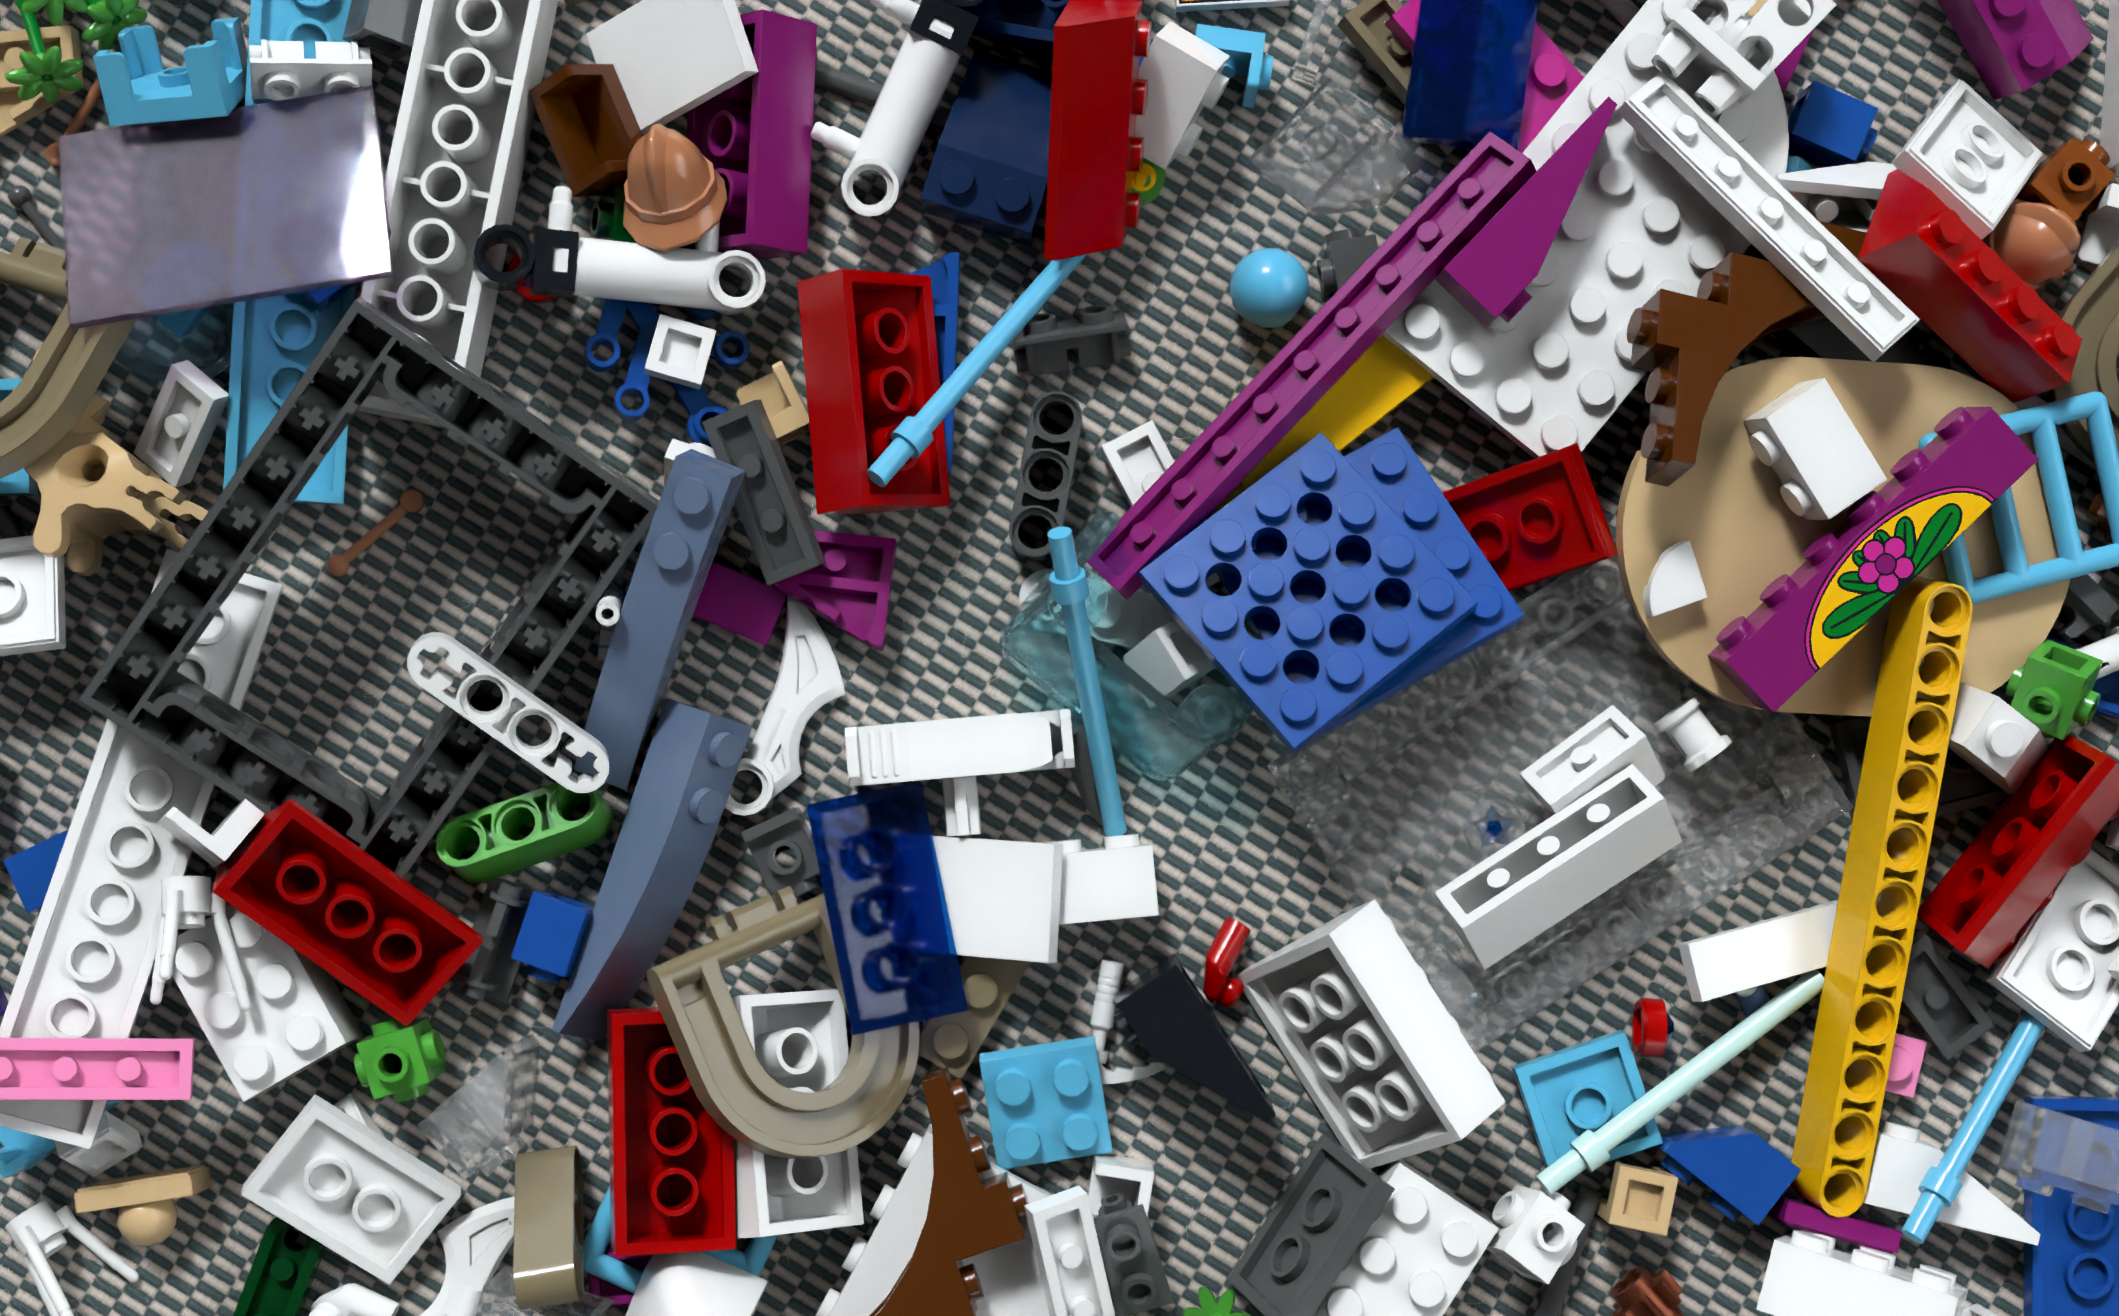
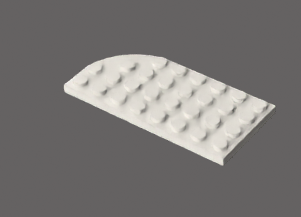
M1647 0L1522 153L1531 159L1536 171H1538L1608 96L1617 104L1540 271L1525 288L1532 296L1530 301L1508 323L1498 316L1485 328L1434 279L1382 334L1533 458L1578 443L1579 449L1582 452L1647 371L1631 367L1632 344L1627 341V327L1635 309L1641 308L1660 289L1697 297L1700 281L1707 271H1712L1730 252L1743 254L1751 244L1617 113L1625 100L1661 72L1651 63L1652 57L1665 38L1661 33L1689 0ZM1692 61L1674 81L1694 100L1692 96L1710 76ZM1773 70L1741 104L1736 101L1719 115L1712 118L1775 178L1776 174L1786 173L1789 132L1784 97L1778 78Z

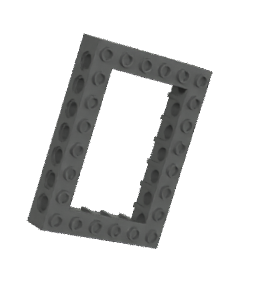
M360 297L350 306L78 700L240 801L247 799L265 815L292 798L394 873L404 878L498 744V740L445 705L379 799L179 673L177 670L377 381L384 385L387 394L393 400L404 407L406 404H410L443 425L447 429L446 435L454 441L461 438L492 458L498 464L497 470L506 476L511 472L547 496L549 505L565 514L577 515L574 522L480 655L481 658L532 694L650 527L659 500ZM480 680L469 687L467 698L475 709L491 711L500 705L503 694L496 683L489 680ZM459 686L455 690L454 694L458 692Z

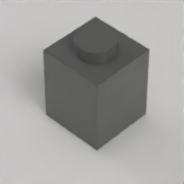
M352 0L342 40L347 42L358 41V46L370 47V51L393 60H398L412 52L422 0Z

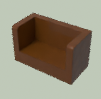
M568 64L528 91L568 187L572 191V196L604 195L615 186L624 187V183L627 180L629 154L643 134L614 65Z

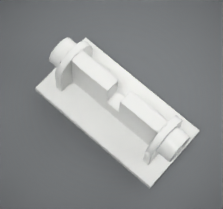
M261 39V45H249L252 99H272L280 102L293 99L333 100L337 102L371 100L372 59L370 58V47H358V41H315L316 59H304L303 41H267L266 39Z

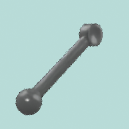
M22 185L12 187L8 193L10 203L17 208L23 209L50 246L68 251L32 204L30 190Z

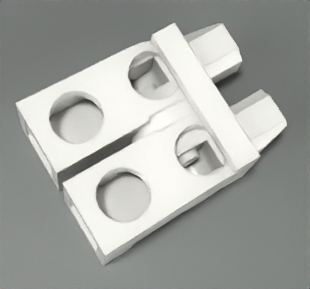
M1689 0L1661 33L1665 38L1652 57L1651 63L1661 72L1664 71L1672 80H1675L1693 61L1710 77L1692 97L1710 116L1716 117L1734 102L1738 101L1741 104L1837 4L1832 0H1767L1752 17L1747 12L1758 0Z

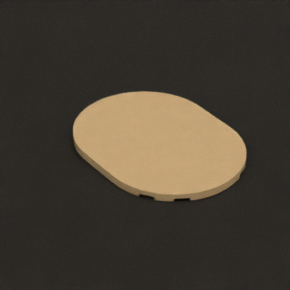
M1780 357L1754 361L1728 369L1717 384L1702 421L1695 465L1668 487L1645 482L1647 459L1642 457L1640 450L1633 457L1624 480L1616 521L1617 561L1627 601L1631 602L1636 616L1647 634L1646 638L1673 669H1677L1693 683L1705 689L1704 691L1734 704L1765 710L1754 706L1710 659L1708 654L1719 645L1716 638L1725 626L1740 616L1747 618L1763 603L1760 600V595L1770 583L1785 574L1790 577L1806 561L1803 554L1815 540L1829 532L1834 535L1850 519L1847 516V511L1853 505L1851 504L1829 520H1805L1803 516L1796 515L1781 496L1780 487L1783 484L1772 466L1762 463L1749 444V437L1752 434L1743 421L1799 382L1820 378L1826 379L1887 478L1885 482L1873 489L1876 492L1882 489L1894 477L1890 473L1892 467L1904 455L1914 449H1919L1918 443L1920 438L1925 434L1935 432L1934 428L1938 422L1954 409L1961 406L1964 408L1992 407L1998 415H2003L2021 410L2018 406L2000 392L1977 379L1949 369L1920 364L1873 363L1872 361L1814 357ZM2031 432L2017 435L2036 456ZM2036 462L2011 485L2028 565L2059 558L2038 462ZM1989 507L1963 531L1973 580L2004 572ZM1682 540H1690L1708 597L1654 617L1646 616L1643 605V591L1648 584L1654 566L1659 561L1658 558L1670 546ZM1942 552L1916 577L1948 582ZM2070 579L1973 604L1960 682L1991 693L2007 682L2015 670L2022 668L2026 664L2028 656L2047 638L2057 620L2066 598ZM1934 599L1930 605V614L1934 607ZM1892 600L1776 712L1871 717ZM1924 658L1919 665V673L1922 670Z

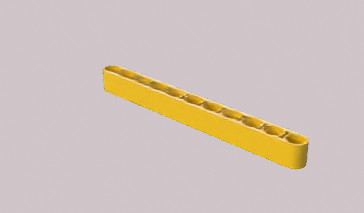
M1915 577L1891 602L1791 1160L1794 1165L1801 1169L1800 1173L1791 1183L1793 1190L1827 1214L1838 1218L1847 1217L1856 1212L1863 1204L1867 1194L1973 612V603L1970 595L1962 586L1923 577ZM1934 599V607L1930 614V605ZM1924 658V664L1922 670L1919 673V665L1921 663V660ZM1913 717V724L1911 726V729L1908 731V725L1910 723L1911 718ZM1903 775L1902 783L1898 788V782ZM1891 834H1892L1891 842H1890V844L1887 846L1888 839H1889V837H1890ZM1882 892L1880 901L1876 904L1878 896ZM1871 951L1870 957L1866 961L1868 953ZM1861 1008L1859 1015L1856 1017L1858 1010Z

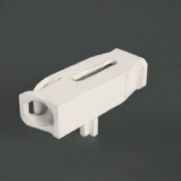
M1070 709L845 728L849 786L942 779L947 837L981 834L977 786L978 775L1075 767Z

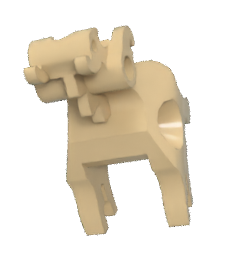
M41 347L36 351V353H35V355H34V357H33V361H34L36 355L38 354L39 350L41 349ZM96 394L93 395L88 406L70 431L46 454L24 467V470L37 482L41 493L40 513L33 533L34 547L47 557L58 558L67 552L69 544H71L67 553V565L73 572L81 576H91L99 570L102 563L104 540L112 533L129 531L134 535L149 534L159 536L182 550L189 539L183 536L181 527L167 520L169 515H174L186 522L191 519H198L202 522L208 513L203 507L186 501L185 498L187 496L108 437V430L101 426V424L104 422L105 412L110 408L111 404L105 398Z

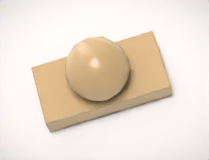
M204 1164L95 1181L77 1189V1192L74 1193L76 1214L120 1207L117 1225L121 1235L134 1245L154 1246L168 1238L176 1225L178 1211L173 1199L194 1196L212 1187L209 1166L205 1167Z

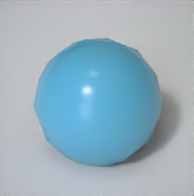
M1261 248L1243 257L1231 274L1230 292L1233 307L1244 320L1261 328L1282 327L1301 308L1310 292V285L1306 269L1295 256L1279 248Z

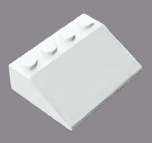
M1375 899L1341 914L1234 976L1242 980L1244 994L1341 1145L1369 1168L1460 1141L1506 1102L1493 1083L1491 1074L1480 1063L1462 1035L1458 1023L1448 1013L1429 984L1424 970L1415 962L1397 934L1393 922L1384 914Z

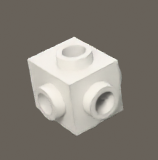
M1515 1185L1512 1191L1507 1192L1499 1199L1493 1209L1492 1222L1499 1230L1486 1249L1521 1276L1549 1284L1558 1268L1566 1264L1575 1253L1577 1237L1585 1224L1568 1212L1571 1202L1557 1191L1550 1196L1542 1186L1535 1190Z

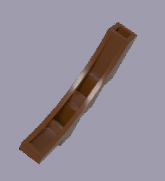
M1819 221L1858 259L1867 233ZM1730 252L1712 271H1707L1704 274L1698 287L1697 297L1660 289L1641 308L1635 309L1631 315L1627 327V341L1632 344L1631 367L1651 372L1645 389L1646 402L1651 403L1650 420L1641 444L1642 457L1647 459L1645 482L1668 487L1695 465L1704 416L1717 384L1742 349L1776 331L1814 321H1830L1766 257L1765 260Z
M946 1067L925 1074L922 1080L933 1134L934 1176L927 1218L911 1259L889 1294L869 1316H976V1301L983 1299L984 1294L974 1264L964 1266L962 1259L1025 1238L1026 1227L1024 1221L1027 1220L1024 1205L1029 1204L1024 1187L1022 1183L1012 1187L1007 1172L984 1179L982 1172L991 1169V1164L981 1135L970 1137L963 1116L972 1112L967 1090L962 1078L951 1080L948 1068Z

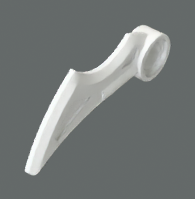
M789 596L787 597L785 641L779 674L746 758L741 759L737 773L745 770L756 773L762 782V792L757 800L749 804L737 802L729 793L725 808L733 814L743 816L759 814L769 806L777 794L792 784L802 774L799 746L807 722L823 705L846 695L839 666L823 630L809 609Z
M515 1196L479 1207L437 1231L445 1252V1280L440 1293L432 1305L419 1316L478 1315L492 1278L507 1251L514 1243Z

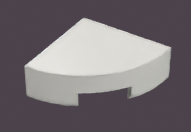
M1682 540L1670 546L1658 558L1659 561L1654 566L1648 584L1643 591L1645 615L1654 617L1708 597L1690 540Z

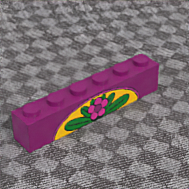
M1961 406L1943 417L1934 428L1937 436L1922 450L1914 449L1904 455L1892 467L1890 473L1894 477L1878 492L1870 491L1858 499L1847 511V516L1850 519L1834 535L1829 532L1815 540L1803 554L1806 561L1790 577L1785 574L1775 579L1761 593L1760 600L1763 602L1747 618L1740 616L1731 621L1718 634L1716 641L1719 645L1708 656L1754 706L1773 713L1779 709L2039 460L1992 407L1964 408Z

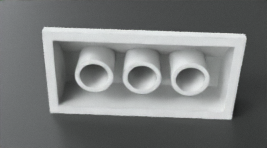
M838 989L732 997L758 1061L763 1069L779 1084L794 1091L815 1093L830 1085L842 1072L848 1060L849 1051L845 1006ZM734 1138L736 1239L766 1237L864 1224L857 1146L842 1152L816 1158L787 1159L756 1151Z

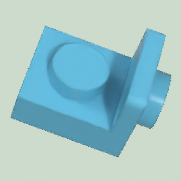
M1197 24L1195 36L1230 56L1221 74L1227 78H1232L1235 75L1246 76L1242 106L1254 108L1258 90L1268 91L1271 80L1273 56L1263 55L1266 33Z

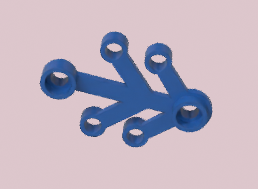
M602 298L604 306L596 334L590 337L586 343L584 359L586 364L596 372H608L617 365L620 356V345L617 337L627 310L637 326L639 334L625 384L617 390L613 407L617 416L622 420L628 422L638 421L645 416L650 403L647 388L651 376L644 374V369L659 316L651 303ZM675 306L686 309L688 315L698 321L709 320L717 313L711 309ZM727 331L720 336L715 335L709 358L714 359L718 365L725 369H737L745 363L750 351L749 342L743 334L737 331ZM728 342L735 343L740 347L742 354L738 358H728L723 354L721 346ZM597 345H606L612 350L613 357L607 361H599L594 358L591 350ZM670 382L690 415L686 425L688 442L702 443L712 448L700 422L706 417H715L727 412V410L720 405L711 404L702 388L698 390ZM626 394H634L641 399L642 407L635 411L627 410L621 404V398Z

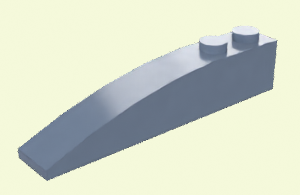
M693 449L675 456L628 587L619 620L614 629L584 729L599 740L607 750L609 774L605 783L625 791L630 789L746 472L741 468ZM587 751L584 756H577L574 770L581 773L585 771L591 775L595 774L597 770L593 766L594 754Z
M666 698L552 1028L554 1032L603 1041L607 1035V1009H625L647 975V970L651 968L666 943L694 887L715 837L752 729L751 726Z

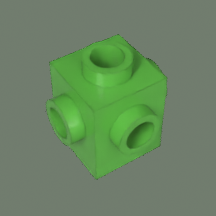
M2045 639L2028 656L2026 664L2012 673L2006 688V695L2013 697L2011 707L2041 730L2043 738L2056 737L2064 740L2078 724L2087 726L2097 709L2101 694L2092 690L2103 660Z
M429 1016L414 1020L407 1027L393 1017L371 1024L373 1033L356 1043L359 1053L354 1055L355 1070L363 1087H370L373 1100L392 1094L394 1102L401 1103L427 1094L429 1092L427 1083H430L445 1072L443 1063L446 1060L442 1039L437 1030L432 1029ZM392 1053L399 1056L402 1061V1069L399 1073L397 1072Z

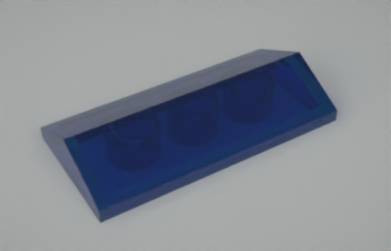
M1538 0L1419 1L1400 139L1472 150L1491 131L1518 150Z
M921 781L806 804L852 1036L968 1011Z

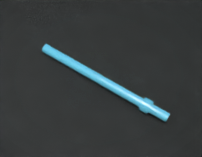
M1087 254L1056 261L1051 260L914 417L907 416L892 432V443L866 471L867 476L873 483L880 487H885L910 457L918 458L933 441L932 432Z
M1065 526L1056 527L1047 533L1054 571L1049 576L1053 600L1060 604L1104 834L1106 836L1123 835L1126 833L1127 827L1085 606V599L1089 596L1086 572L1082 567L1078 566L1072 530Z
M2025 1011L1940 1163L1937 1167H1929L1921 1181L1918 1190L1922 1194L1901 1229L1902 1234L1912 1241L1923 1244L1943 1207L1952 1206L1963 1186L1959 1181L1962 1173L2042 1034L2045 1025Z

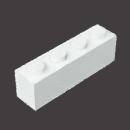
M1631 764L1434 893L1458 937L1482 968L1486 970L1681 843L1682 839L1664 797Z

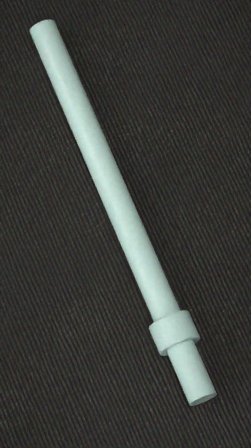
M1818 970L1807 972L1593 1133L1589 1129L1569 1143L1571 1147L1569 1152L1536 1176L1538 1182L1551 1196L1586 1168L1593 1172L1611 1158L1608 1153L1610 1150L1822 992L1824 977Z

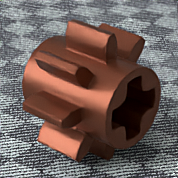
M1643 1266L1636 1267L1624 1275L1611 1290L1610 1295L1616 1301L1613 1304L1616 1311L1611 1316H1683L1684 1312L1678 1306L1682 1301L1678 1296L1683 1289L1666 1269H1662L1655 1274L1653 1270L1648 1272Z

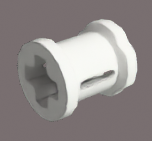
M1697 694L1681 703L1653 725L1658 733L1666 732L1685 757L1686 762L1683 766L1689 773L1711 760L1732 743L1728 735L1720 736L1701 711L1699 706L1702 701Z

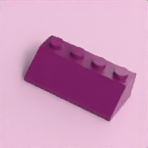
M1938 0L1993 100L2024 92L2073 61L2094 39L2073 0Z
M762 9L740 15L748 41L754 44L753 56L759 72L688 111L686 137L696 145L704 157L713 163L714 169L725 181L728 200L719 221L718 252L725 253L732 250H741L750 253L755 258L773 259L807 254V240L810 230L808 219L810 179L812 176V138L810 134L815 117L814 83L815 65L817 62V24ZM695 242L681 248L695 249Z

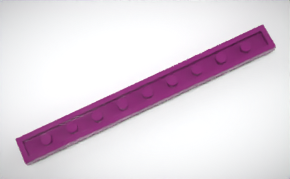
M1489 131L1097 542L1083 559L1128 601L1143 585L1139 580V571L1192 532L1214 511L1426 289L1447 264L1537 172L1531 159Z

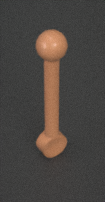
M98 76L60 142L53 143L46 149V159L50 164L57 167H65L71 162L72 152L70 147L102 94Z
M413 489L403 492L398 507L343 554H334L328 559L327 570L329 573L337 577L346 574L349 570V563L408 512H420L425 505L424 496Z

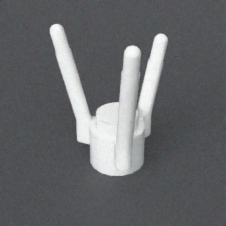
M175 876L161 880V924L150 994V1002L153 1005L161 1003L164 983L172 975L178 929L205 927V916L212 915L239 1008L244 1012L251 1009L247 985L225 913V900L215 893H211L210 877Z
M47 1200L42 1201L22 1212L5 1226L6 1231L14 1241V1245L24 1258L50 1316H74L46 1259L68 1243L62 1235L65 1231L70 1232L129 1282L133 1283L139 1279V1274L77 1221L67 1205L55 1212Z

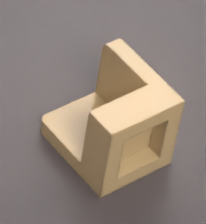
M781 360L771 365L774 370L773 373L738 389L736 393L741 405L761 399L779 446L810 432L808 409L786 365Z
M1616 1162L1608 1202L1600 1201L1596 1213L1608 1224L1667 1236L1678 1177L1665 1168L1657 1166L1646 1169Z

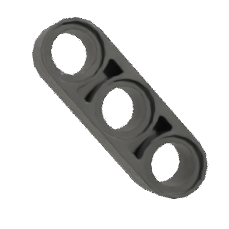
M1051 391L1042 395L1034 403L1030 413L1009 525V537L1014 551L1020 557L1029 561H1043L1050 558L1049 542L1046 546L1039 549L1026 547L1019 538L1021 526L1028 520L1040 519L1045 521L1051 529L1064 526L1082 430V410L1079 403L1071 395L1062 391ZM1052 407L1066 409L1073 418L1071 428L1061 435H1053L1046 432L1040 424V419L1047 409ZM1041 463L1056 465L1063 475L1061 484L1050 492L1037 490L1029 480L1033 468Z

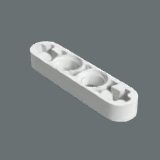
M430 632L420 636L413 643L407 657V669L410 677L420 687L566 789L575 793H589L597 790L605 783L609 774V756L606 748L599 740L453 637L441 632ZM439 647L448 651L446 664L459 674L463 663H468L475 668L463 677L456 694L446 689L453 683L454 678L445 671L436 669L430 675L422 670L425 659L419 653L423 649L431 653L437 651ZM489 680L496 683L503 694L500 705L491 711L475 709L467 698L469 687L475 682ZM529 715L542 716L550 723L552 733L543 744L537 746L523 743L517 735L516 727L519 721ZM565 732L571 736L565 742V748L578 757L584 756L587 751L593 753V766L597 772L591 775L584 771L577 778L571 775L572 762L560 752L557 753L554 762H550L545 757L556 749L562 733Z

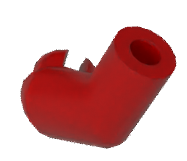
M1226 918L1206 954L1203 993L1211 1003L1216 1000L1225 1008L1234 1007L1243 992L1244 984L1242 980L1230 976L1229 973L1251 932L1246 925L1235 919Z

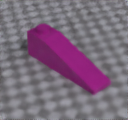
M1609 96L1436 277L1435 280L1485 328L1498 316L1508 323L1532 298L1525 288L1538 275L1616 109L1617 104Z

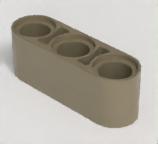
M577 1145L518 1153L516 1155L513 1281L516 1301L520 1310L581 1302L583 1300L584 1178L581 1155Z

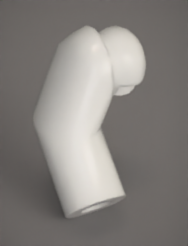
M347 1283L321 1295L312 1304L311 1312L308 1316H396L400 1303L359 1284Z

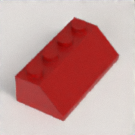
M1069 0L1054 24L1044 260L1056 261L1122 247L1129 228H1138L1141 194L1131 193L1133 172L1141 173L1144 137L1135 136L1136 115H1145L1148 95V80L1138 79L1139 57H1148L1151 43V21L1142 20L1143 1Z
M1898 169L1888 173L1858 259L1990 386L2003 394L2011 402L2015 403L2068 384L2082 342V338L2075 332L2073 327L2064 322L2038 296L2031 286L2027 285L2000 259L1996 251L1988 247L1961 220L1959 215L1949 209L1929 188Z
M839 269L798 281L797 288L817 514H869L950 506L943 420L932 432L933 441L918 458L910 457L885 487H880L873 483L866 474L871 465L892 443V432L907 416L914 417L940 388L931 276Z
M2070 734L2064 740L2055 737L2048 746L2046 753L2014 796L2009 795L1922 903L1918 909L1917 916L1963 954L1989 969L1996 959L2004 957L2011 951L2017 942L2018 932L2032 914L2041 911L2049 904L2055 894V886L2070 867L2078 865L2087 857L2093 845L2092 840L2104 825L2119 816V764L2108 755Z
M292 798L262 817L226 861L218 865L212 890L220 898L406 1027L484 941V937Z
M659 1007L607 1009L611 1248L615 1257L736 1249L734 1138L713 1120L697 1098Z

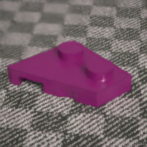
M813 530L826 563L777 582L775 587L876 651H884L897 549L896 539Z

